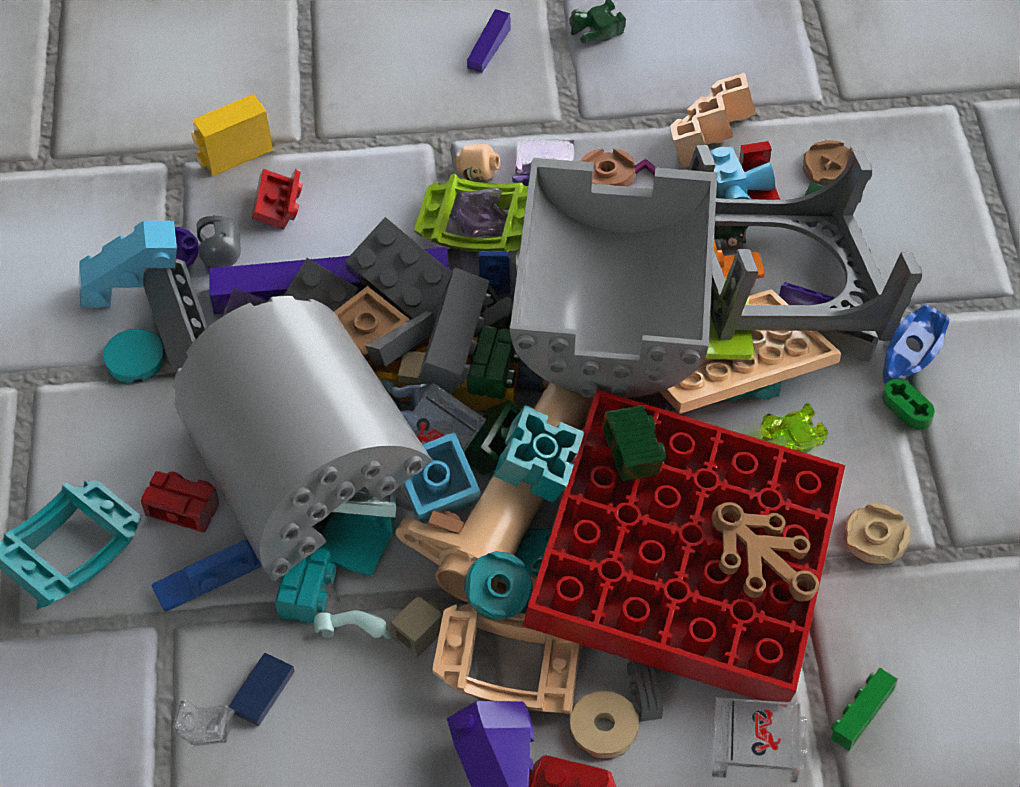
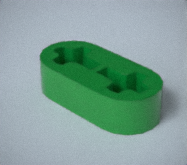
M892 379L885 384L882 396L884 404L909 427L916 430L929 428L935 413L932 403L905 380Z

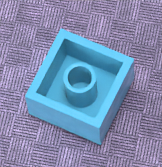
M455 432L423 444V447L433 461L402 485L416 519L426 524L433 511L441 513L445 510L454 513L476 504L480 498V489Z

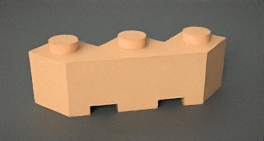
M745 73L717 81L711 87V94L707 97L701 96L687 109L688 115L683 120L677 119L670 125L682 168L690 165L696 145L721 143L728 138H732L730 122L742 121L756 115Z

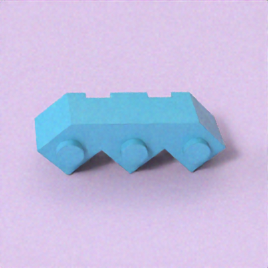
M142 221L134 226V232L126 237L118 236L102 246V252L96 256L91 257L88 255L80 260L78 278L80 308L111 307L112 288H142L144 268H175L177 244L174 221Z

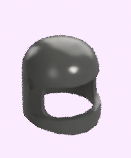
M216 215L199 219L196 224L197 238L201 242L198 251L203 263L211 268L228 267L235 264L241 253L240 226L231 218ZM208 224H213L215 234L209 238L205 237L201 232L202 228Z

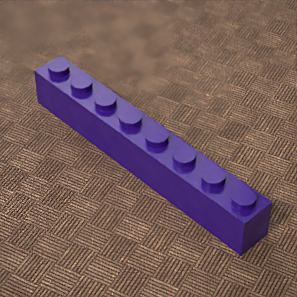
M447 247L425 249L449 269ZM349 256L310 259L358 287L359 291L357 294L366 287L347 271L345 260ZM305 260L209 268V292L214 315L228 314L249 303L257 306L269 302L271 297L284 296Z

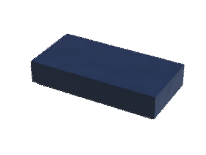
M264 653L228 706L229 712L259 726L294 674V666Z

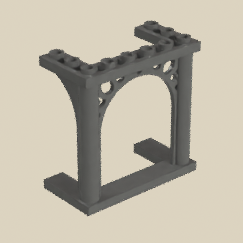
M696 145L688 170L714 172L716 165L708 145ZM852 150L844 171L825 187L806 196L787 200L716 198L715 226L780 227L805 234L832 252L840 262L846 279L843 292L835 299L823 304L745 305L758 274V269L750 249L737 250L726 280L713 249L710 316L719 340H731L735 330L875 331L879 341H891L896 328L900 325L906 307L911 302V297L917 284L922 279V269L912 252H901L886 285L881 277L880 269L877 268L871 250L863 238L862 230L858 227L853 216L858 203L862 200L866 184L872 177V165L868 162L864 151ZM823 229H830L833 237H827L821 231ZM850 295L860 297L863 304L854 301Z

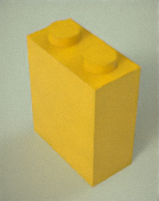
M255 94L192 119L194 132L191 135L196 147L199 149L196 152V158L202 168L206 167L212 176L273 151L267 111Z

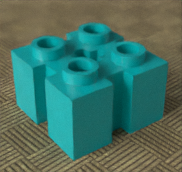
M524 406L511 423L505 444L508 446L501 453L493 476L514 486H518L523 481L531 485L530 493L554 502L567 487L574 466L570 462L578 453L584 432L563 422L554 427L547 423L549 416Z

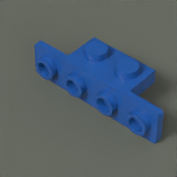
M246 539L154 582L152 589L162 609L167 612L262 567L249 541Z

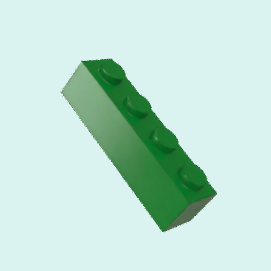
M880 667L875 674L871 672L865 682L867 684L865 688H859L854 696L856 700L853 704L848 703L845 707L842 719H836L831 727L833 731L831 740L850 751L895 690L898 678Z

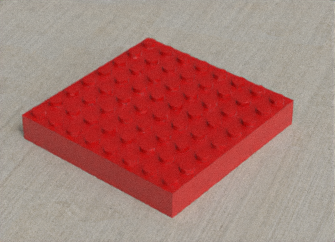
M596 389L583 430L584 435L573 462L574 466L567 487L564 490L526 611L523 627L787 709L797 691L818 590L809 601L794 599L789 591V584L761 559L762 577L766 581V587L761 596L757 598L749 597L743 589V585L748 577L746 545L736 536V553L741 558V564L736 573H723L719 568V561L723 554L722 533L713 526L712 514L717 506L726 502H733L739 505L745 514L769 515L771 513H778L782 515L786 524L782 533L775 537L793 538L798 535L804 536L810 542V549L802 559L792 557L789 552H774L796 572L809 571L813 573L820 585L846 465ZM644 405L647 415H651L654 419L655 438H657V443H663L666 460L663 462L658 475L623 482L621 481L601 425L607 411ZM723 518L727 522L733 523L729 518ZM769 522L771 526L779 527L777 523ZM749 528L756 535L770 536L764 531V528ZM794 544L798 550H804L801 545ZM725 560L726 564L730 566L735 565L733 561ZM750 583V586L752 588H760L758 584ZM798 586L800 590L807 592L804 587Z

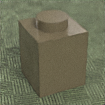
M418 595L390 622L392 638L417 658L439 637L443 617L442 610L434 602H426Z

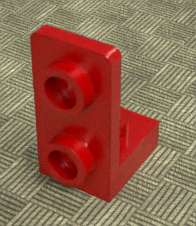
M769 141L741 145L739 162L744 172L770 162L772 149ZM776 186L774 191L747 190V195L751 199L780 200Z

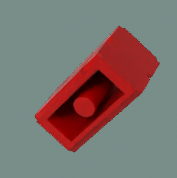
M155 471L149 482V487L147 486L141 497V504L145 516L204 533L211 522V517L214 516L219 506V498L216 488L205 480L194 482L185 479L181 474L170 471L167 474Z

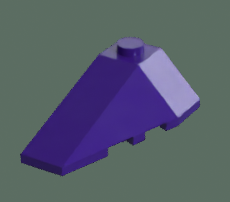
M476 701L447 718L454 747L471 787L529 786V772L533 771V760L530 758V742H534L535 731L527 706L523 701Z

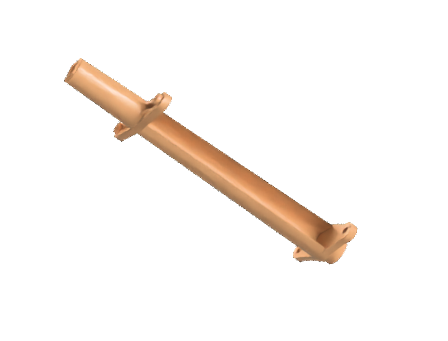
M550 382L534 410L549 416L547 423L554 427L563 422L581 431L587 420L594 396L585 397L580 393L567 390ZM493 476L465 521L460 534L424 524L413 518H404L396 530V535L404 544L439 565L435 577L440 587L453 597L468 602L464 586L465 576L470 566L481 556L494 551L506 552L514 556L544 498L530 493V484L521 481L518 486H514ZM531 576V579H532V592H533V589H534V586H535V582H536V578H534V577ZM494 577L491 580L493 591L498 594H505L507 587L505 581L500 577Z

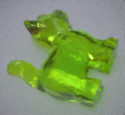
M809 403L804 404L802 409L789 412L784 416L770 413L765 414L760 425L761 440L770 442L783 435L787 445L781 446L804 453L809 452L814 447L823 445L827 439L828 430L822 422L813 427L811 417L815 416V412Z

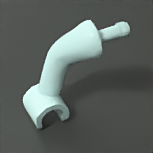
M353 610L336 615L318 613L314 618V632L322 631V636L326 639L334 635V627L347 624L359 626L374 638H379L382 635L386 639L392 638V632L386 630L387 624L385 620L363 611Z

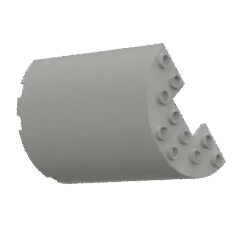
M532 157L510 324L512 344L519 357L531 370L545 380L567 390L580 393L585 397H593L596 389L624 398L638 397L666 390L684 381L701 365L709 346L717 173L655 168L653 189L592 184L594 162Z
M293 296L271 297L267 303L257 306L249 303L231 311L210 325L193 342L186 352L188 358L183 367L177 369L173 385L175 389L174 405L177 413L263 569L273 581L287 574L291 568L307 556L313 554L320 546L327 542L324 536L312 526L323 520L342 503L351 499L355 493L366 487L381 501L433 461L337 315L329 307L313 299L303 301L295 300Z

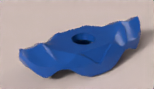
M925 304L903 319L887 349L883 366L884 384L892 379L903 380L930 364L944 344L945 333L950 323L947 315ZM907 338H913L920 344L919 352H914L908 348L906 344Z

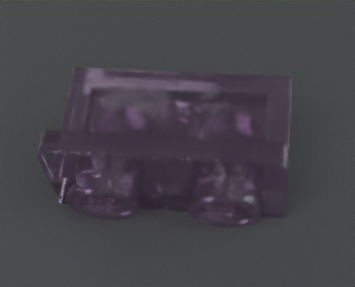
M498 188L459 193L454 200L449 218L462 229L464 234L470 237L503 232L508 215L496 206L502 192Z

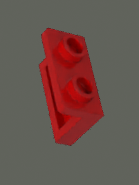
M263 169L259 176L251 219L283 230L289 220L294 221L299 209V204L295 202L299 198L303 183L299 182L301 171L295 169L289 178Z

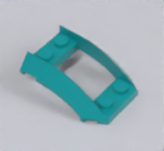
M98 480L84 481V486L75 487L65 483L62 485V490L45 507L27 521L4 534V539L0 540V570L37 600L36 610L49 606L80 588L105 569L133 540L141 521V515ZM79 508L110 533L113 538L87 562L66 576H63L35 553L33 549L60 528Z

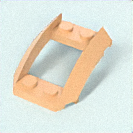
M470 603L460 607L456 604L444 609L432 669L436 676L455 690L484 701H523L528 710L571 714L574 708L573 698L580 649L583 648V645L523 627L526 615L524 613H517L514 617L504 620H494L477 613ZM477 628L515 640L545 644L538 692L501 687L469 677Z

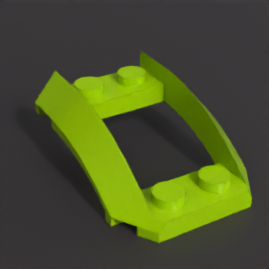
M451 174L449 180L439 185L437 181L426 188L414 232L433 243L471 252H518L521 247L528 186H523L522 182L511 184L480 183L458 178L456 174ZM454 201L473 206L509 210L502 237L476 238L445 232Z

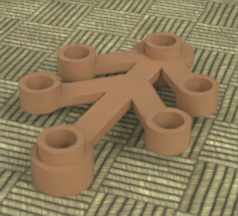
M726 502L715 508L712 514V524L716 530L722 533L723 554L719 561V568L725 574H734L738 571L741 558L736 553L737 536L746 545L748 577L743 585V589L749 597L757 598L761 596L766 587V581L762 577L761 559L789 584V591L794 599L809 601L815 596L819 588L817 577L809 571L796 572L774 552L785 551L789 552L796 559H802L810 549V542L804 536L798 535L793 538L775 537L782 533L786 524L782 515L778 513H771L769 515L745 514L742 508L733 502ZM723 518H729L733 523L727 522ZM769 522H775L779 527H773ZM749 528H764V531L770 536L756 535ZM794 544L801 545L804 550H798ZM725 560H731L735 565L730 566L726 564ZM750 583H756L760 588L754 589L750 586ZM798 586L804 587L807 592L800 590Z

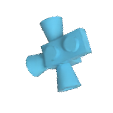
M732 146L718 147L710 150L716 165L714 172L717 173L716 198L751 199L747 195V190H775V176L770 162L744 172Z

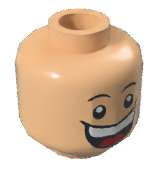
M488 144L466 145L456 155L457 172L465 180L474 182L488 181L493 178L495 170H498L500 167L498 153H494L492 147Z

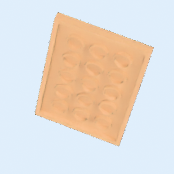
M772 289L748 297L749 305H789ZM752 331L754 355L751 360L704 359L691 376L671 388L660 391V393L681 414L839 363L841 352L818 331Z

